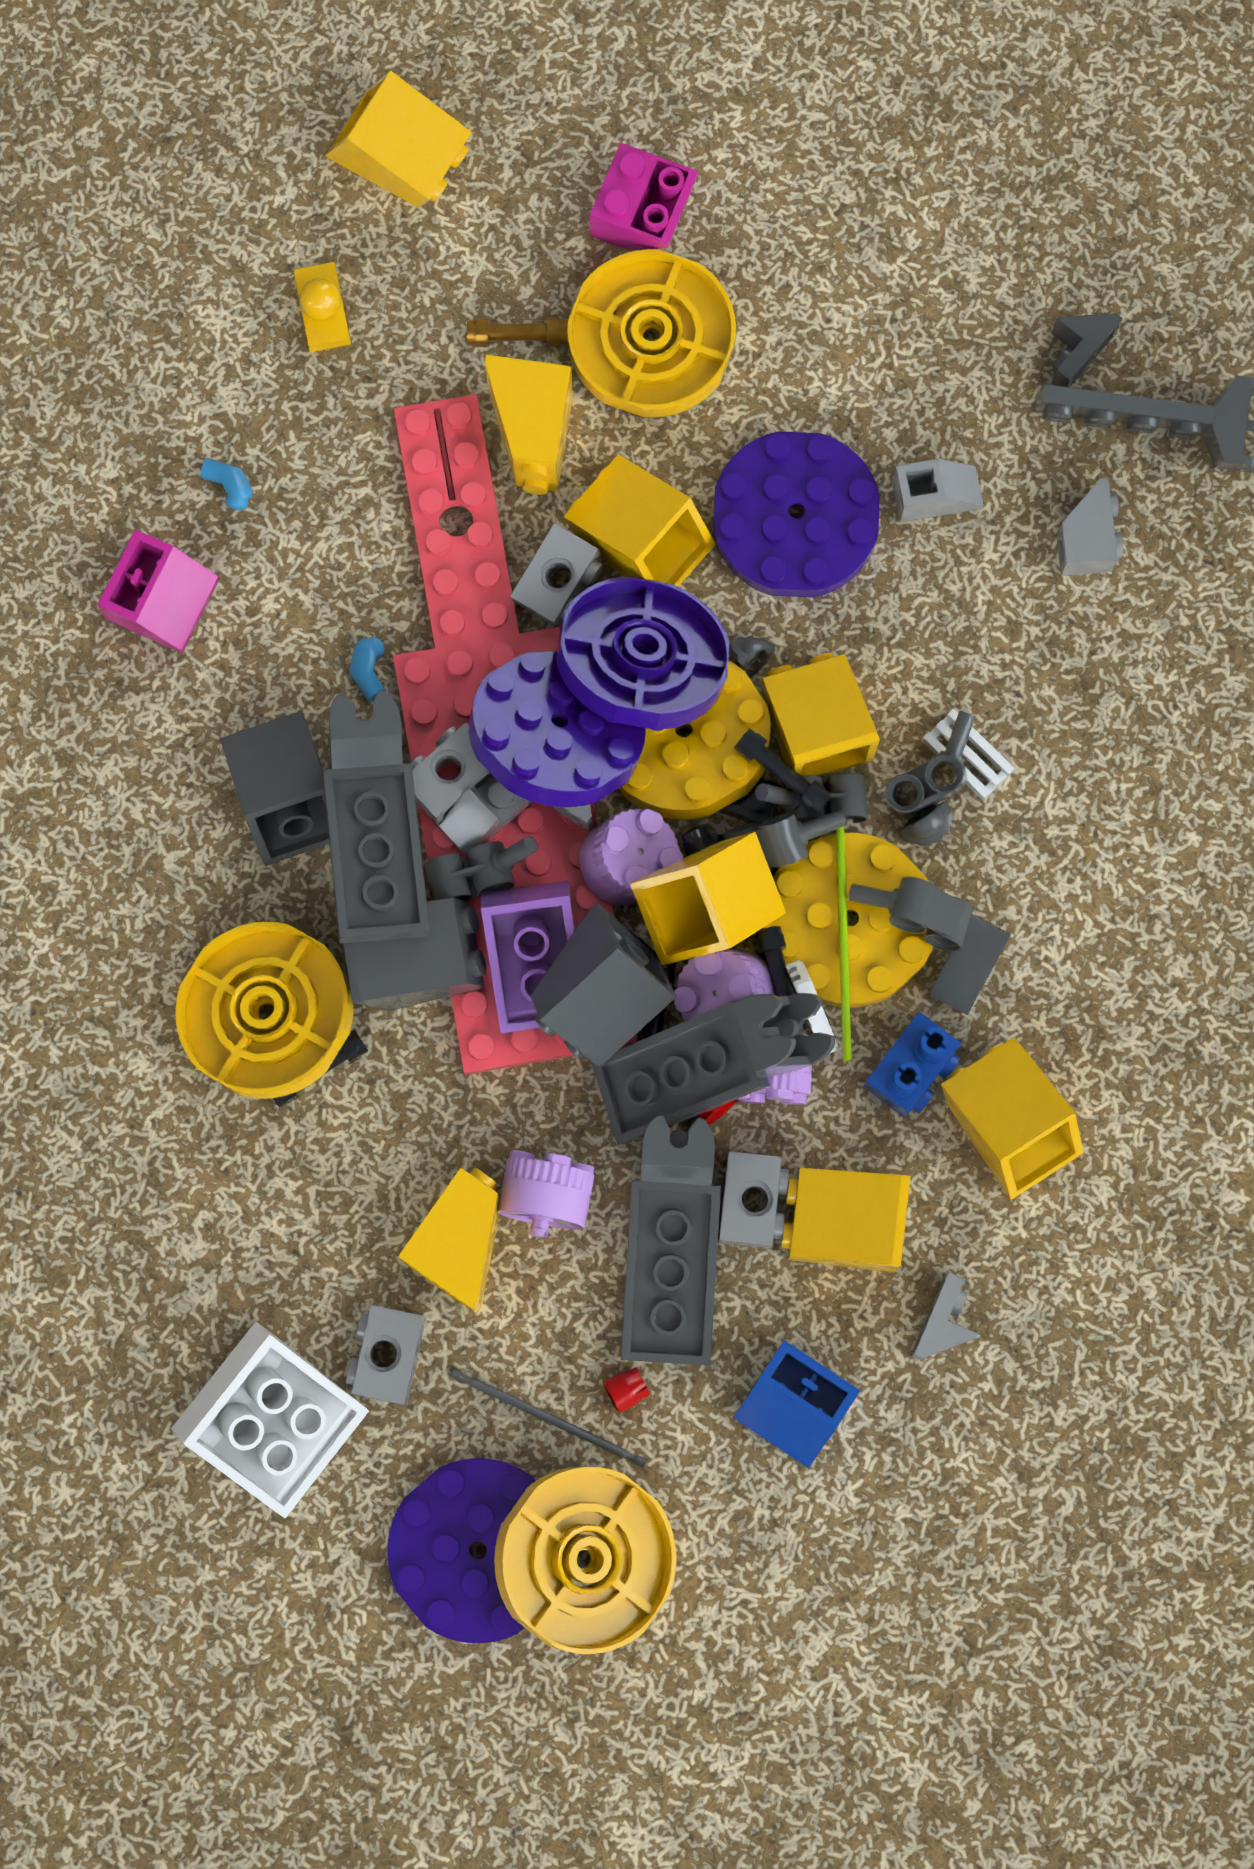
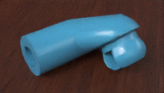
M206 458L201 468L200 477L223 485L226 493H228L225 503L229 508L234 510L246 509L249 503L248 498H252L253 489L245 473L238 467Z
M377 637L362 638L354 645L349 668L352 678L369 703L374 701L380 690L386 692L374 673L376 660H379L385 652L383 642Z

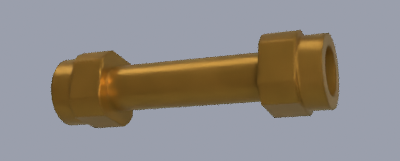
M547 317V323L489 324L488 318H475V320H467L468 346L489 347V341L547 340V346H560V344H568V319Z

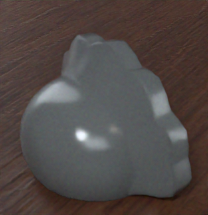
M752 636L746 638L737 637L735 641L730 642L729 654L734 658V664L743 669L748 677H752L767 664L774 652L775 645L763 638ZM755 660L754 664L752 665L755 670L747 669V667Z
M942 802L920 811L907 821L906 825L900 830L901 835L910 844H918L923 847L930 843L939 842L951 827L950 822L953 815L949 804Z

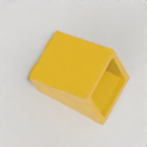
M390 70L367 89L325 156L410 204L419 207L428 200L435 202L444 191L448 182L443 177L450 166L455 169L466 156L469 148L464 144L472 132Z
M486 355L485 368L489 395L516 486H521L525 492L536 495L547 494L548 490L558 492L573 399L571 366Z
M619 454L599 473L597 479L580 498L573 502L570 509L563 516L573 534L598 548L603 556L601 559L624 577H636L673 584L679 587L716 545L689 496Z
M833 653L821 654L811 658L808 661L809 665L795 669L792 668V665L780 666L770 670L767 673L768 677L762 678L761 691L768 706L770 719L783 760L800 775L822 776L874 760L880 739L845 654L836 657L833 656Z
M756 832L720 841L630 883L661 965L730 949L786 914Z
M1015 1037L1004 1044H997L991 1047L981 1059L968 1067L955 1070L941 1084L948 1107L1010 1200L1084 1153L1074 1110Z
M460 1168L401 1251L398 1258L415 1272L477 1314L483 1304L499 1219L497 1209L500 1197L496 1192L499 1187L492 1178L477 1168H474L471 1173Z
M800 1168L797 1179L789 1178L786 1204L794 1205L792 1223L784 1222L781 1248L789 1249L788 1260L894 1273L901 1267L911 1176Z

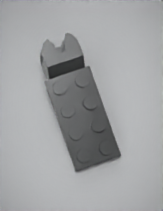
M1235 376L1225 384L1211 406L1046 384L1042 386L1035 396L1034 411L1043 412V419L1047 421L1068 422V418L1081 417L1085 418V425L1099 428H1110V423L1115 422L1127 423V430L1137 433H1152V429L1165 428L1169 429V436L1183 439H1194L1195 434L1202 433L1214 468L1254 473V457L1243 455L1246 431H1254V421L1248 420L1251 396H1254L1253 377Z
M382 690L378 692L372 703L373 715L369 720L356 717L354 704L345 693L339 694L333 700L329 712L327 746L329 770H323V784L339 944L429 936L430 932L412 764H403L402 727L398 706L393 697Z
M797 993L780 997L772 994L753 995L740 1001L729 1002L619 1049L601 1067H598L591 1061L617 1145L628 1144L644 1137L649 1123L657 1116L662 1115L670 1127L770 1086L767 1077L801 1070L823 1060L834 1048L835 1036L822 1032L807 1035L803 1030L804 1021L815 1016L822 1006V998L812 993Z
M662 1115L655 1117L649 1123L644 1134L641 1180H632L621 1360L694 1365L711 1364L721 1185H712L715 1153L714 1136L709 1124L698 1116L688 1128V1136L681 1129L674 1130L670 1135V1127Z

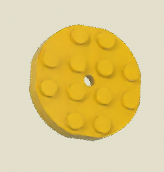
M657 249L628 252L599 266L582 283L568 319L569 354L575 372L581 382L602 403L646 418L675 415L698 405L720 385L735 347L736 322L732 303L722 284L700 263ZM653 330L659 334L660 338L655 341H648L644 339V334L647 331Z
M728 660L727 678L722 693L712 708L704 715L688 724L660 731L646 728L645 743L637 768L630 780L619 788L628 801L642 810L650 809L658 812L664 818L687 820L710 816L747 795L761 778L765 768L754 759L749 763L739 755L740 753L734 749V746L747 730L751 728L767 740L765 746L771 750L772 730L768 706L746 672ZM684 727L693 729L692 733L687 737H680L676 733Z
M844 833L847 911H854L859 919L856 925L847 926L850 1008L874 1005L891 998L924 967L933 946L924 940L925 933H910L893 926L889 922V909L850 901L849 891L851 885L858 884L893 892L895 888L899 889L901 879L904 877H915L926 881L928 879L896 845L872 835ZM831 834L808 842V845H806L807 857L795 863L782 866L775 873L773 879L786 914L762 929L780 926L786 943V949L782 950L786 965L799 959L800 962L803 961L816 993L822 998L823 1004L841 1007L836 834Z
M254 922L241 925L219 935L202 949L180 984L175 1008L176 1026L180 1042L195 1067L204 1075L238 1095L258 1099L277 1098L295 1093L306 1088L324 1075L350 1034L354 1012L350 983L338 959L323 943L289 924L279 922ZM264 1005H272L274 1011L270 1017L264 1020L261 1019L259 1015L260 1009Z
M584 1466L554 1471L528 1486L501 1524L494 1558L497 1586L512 1618L547 1646L578 1654H597L615 1650L632 1642L645 1632L671 1593L676 1572V1545L670 1522L659 1502L623 1473L601 1467ZM581 1550L587 1551L590 1555V1562L584 1568L578 1567L577 1556Z

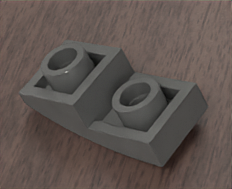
M972 914L962 949L951 952L929 995L968 1015L1011 934Z

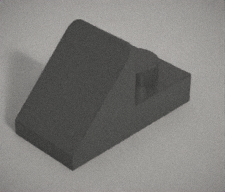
M1116 313L1057 318L1051 333L1068 347L1062 351L1052 366L1056 369L1051 384L1070 388L1117 334L1123 318Z

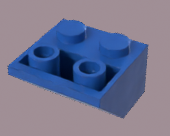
M784 1340L733 1418L809 1468L838 1427L860 1390Z

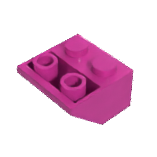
M620 142L589 215L590 236L630 251L668 248L698 177V171Z
M135 529L97 606L106 620L183 654L220 578L176 547Z

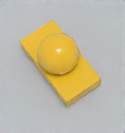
M335 262L294 269L310 353L351 345Z

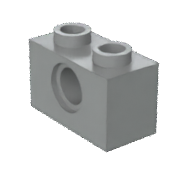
M554 523L510 597L519 606L551 625L560 627L568 605L581 593L586 584L592 586L603 569V564L600 562L603 556L598 548ZM558 569H567L571 572L569 583L562 588L551 587L550 577L552 573Z
M466 722L458 730L455 727H451L445 731L436 741L437 748L426 758L421 755L411 762L415 801L438 827L468 788L475 792L493 776L477 760L470 743L469 725ZM453 763L461 768L459 776L453 780H443L438 776L439 769L445 764Z
M728 1152L719 1244L771 1249L773 1239L782 1240L784 1213L776 1212L778 1195L786 1196L789 1169L781 1168L782 1157ZM748 1190H759L765 1195L767 1206L764 1210L754 1213L745 1209L742 1204V1195Z
M375 1305L370 1306L369 1314H361L356 1333V1339L363 1341L359 1358H351L346 1378V1384L353 1385L351 1394L404 1406L408 1405L426 1323L425 1316ZM383 1342L392 1343L397 1351L396 1360L388 1367H378L373 1359L374 1349Z

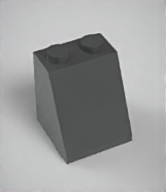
M303 711L281 716L270 722L240 730L235 734L220 738L243 815L265 866L329 844L323 767Z
M456 898L428 901L427 911L430 932L429 936L343 943L353 1003L392 1011L485 988L483 975L486 974V962L482 952L478 949L476 932L479 930V921L471 904Z
M596 903L590 908L530 997L537 1012V1015L534 1016L535 1021L544 1032L550 1036L558 1034L564 1039L568 1049L577 1058L582 1060L584 1057H587L598 1067H601L676 998V994L655 950L601 905Z

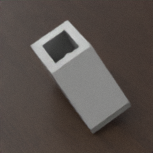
M933 459L895 467L892 487L900 523L977 510L984 507L976 466Z
M1100 478L1066 517L1059 528L1056 536L1061 576L1112 572L1118 558L1123 556L1121 532H1115L1113 517H1118V496L1116 492H1110L1109 478Z

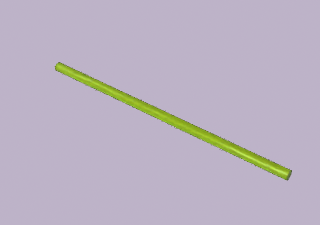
M843 826L835 829L843 1062H851L845 838Z

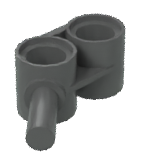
M959 711L946 750L940 751V754L929 762L905 774L897 775L889 781L885 796L891 808L901 814H916L957 794L963 789L966 784L967 773L963 766L965 758L962 757L976 716ZM943 764L954 765L958 773L956 781L948 787H940L935 781V772ZM905 783H913L918 790V798L910 806H900L896 800L897 789Z
M846 773L833 775L827 778V784H823L822 777L802 775L810 783L814 780L818 781L831 793V796L816 814L798 803L797 800L800 796L785 784L784 788L760 784L755 790L756 798L759 801L782 805L786 814L794 813L796 821L799 820L801 824L839 809L842 810L845 819H853V823H861L868 820L865 775Z
M841 809L803 824L799 820L796 821L794 813H788L771 818L760 824L759 821L746 823L734 827L722 835L724 840L756 832L768 866L778 868L804 859L808 856L806 845H808L809 839L846 826L847 822Z
M527 836L507 849L504 848L503 843L500 841L487 842L467 850L465 853L467 860L462 861L460 854L455 853L438 856L424 863L423 868L433 901L456 898L467 902L481 897V893L511 889L515 885L511 872L514 864L537 851L538 844L536 840L531 836Z
M904 877L901 879L899 889L895 888L893 892L858 884H852L849 891L850 901L889 909V922L896 928L910 933H925L924 940L928 944L942 950L960 951L962 949L974 907L963 899L941 891L934 884L915 877Z

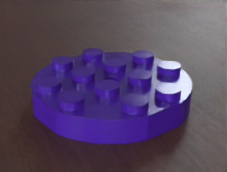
M778 431L767 434L739 450L730 459L718 478L714 496L713 537L715 544L731 571L747 585L770 596L815 598L822 596L848 583L868 562L879 534L880 493L867 465L851 448L842 442L822 433ZM791 506H800L804 509L805 514L798 519L792 518L788 512Z
M618 577L588 587L568 605L560 627L556 664L562 680L570 692L584 706L601 716L604 720L611 723H621L660 731L688 724L704 715L716 703L727 678L730 642L718 617L693 594L673 584L636 577Z
M527 652L519 655L487 674L476 691L469 717V738L477 760L508 791L529 801L548 806L577 807L593 804L626 784L637 768L645 743L646 728L608 722L584 706L570 692L562 680L556 664L557 652Z
M484 1458L465 1459L439 1467L403 1499L393 1518L389 1532L388 1566L396 1592L426 1628L448 1639L466 1643L496 1642L514 1636L525 1628L512 1618L501 1598L496 1581L494 1558L497 1536L502 1522L527 1487L536 1481L531 1474L514 1465L498 1460ZM476 1541L483 1542L487 1547V1553L482 1559H474L470 1554V1546Z

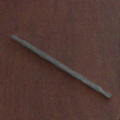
M453 1368L450 1377L465 1381L470 1386L617 1456L632 1460L636 1465L644 1468L647 1459L641 1456H635L622 1447L476 1378H470Z

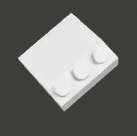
M255 1322L171 1429L184 1445L279 1515L286 1518L369 1410L258 1322Z

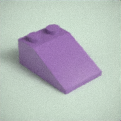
M568 881L481 893V913L500 1033L540 1028L534 1018L537 1012L530 996L575 932Z

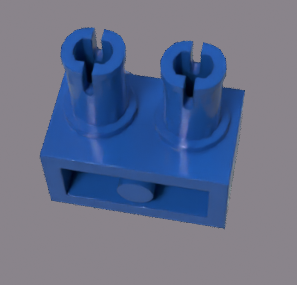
M918 1012L866 1080L863 1087L904 1118L908 1116L912 1109L920 1114L935 1094L929 1089L935 1078L940 1075L946 1080L961 1060L955 1052L962 1043L921 1012Z

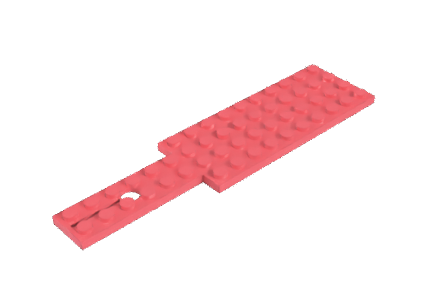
M477 394L394 408L435 645L433 649L393 655L411 762L418 756L422 755L426 758L437 748L436 741L449 728L455 727L458 730L465 722L469 725L470 712L476 691L487 674L527 652H557L560 627L519 634L514 601L510 597L512 589ZM442 455L444 460L445 472L443 467ZM451 507H463L473 517V524L469 527L468 532L461 536H451L440 527L441 515ZM453 763L445 764L439 769L438 776L443 780H453L459 776L461 768ZM532 802L488 841H500L503 843L504 848L507 849L527 836H531L536 840L538 844L537 851L514 864L511 872L515 885L511 889L568 881L575 930L590 908L596 903L614 916L612 904L601 900L589 889L580 870V848L589 832L552 807ZM594 803L590 804L594 822L592 829L598 826ZM419 807L428 861L438 856L454 853L460 854L462 861L467 860L458 847ZM481 897L467 901L471 904L478 917L479 930L476 932L478 949L485 958L486 974L483 975L485 988L451 996L464 1075L575 1056L568 1049L562 1037L558 1034L550 1036L541 1028L500 1033L481 913ZM634 1035L622 1047H626L633 1043H636V1035Z

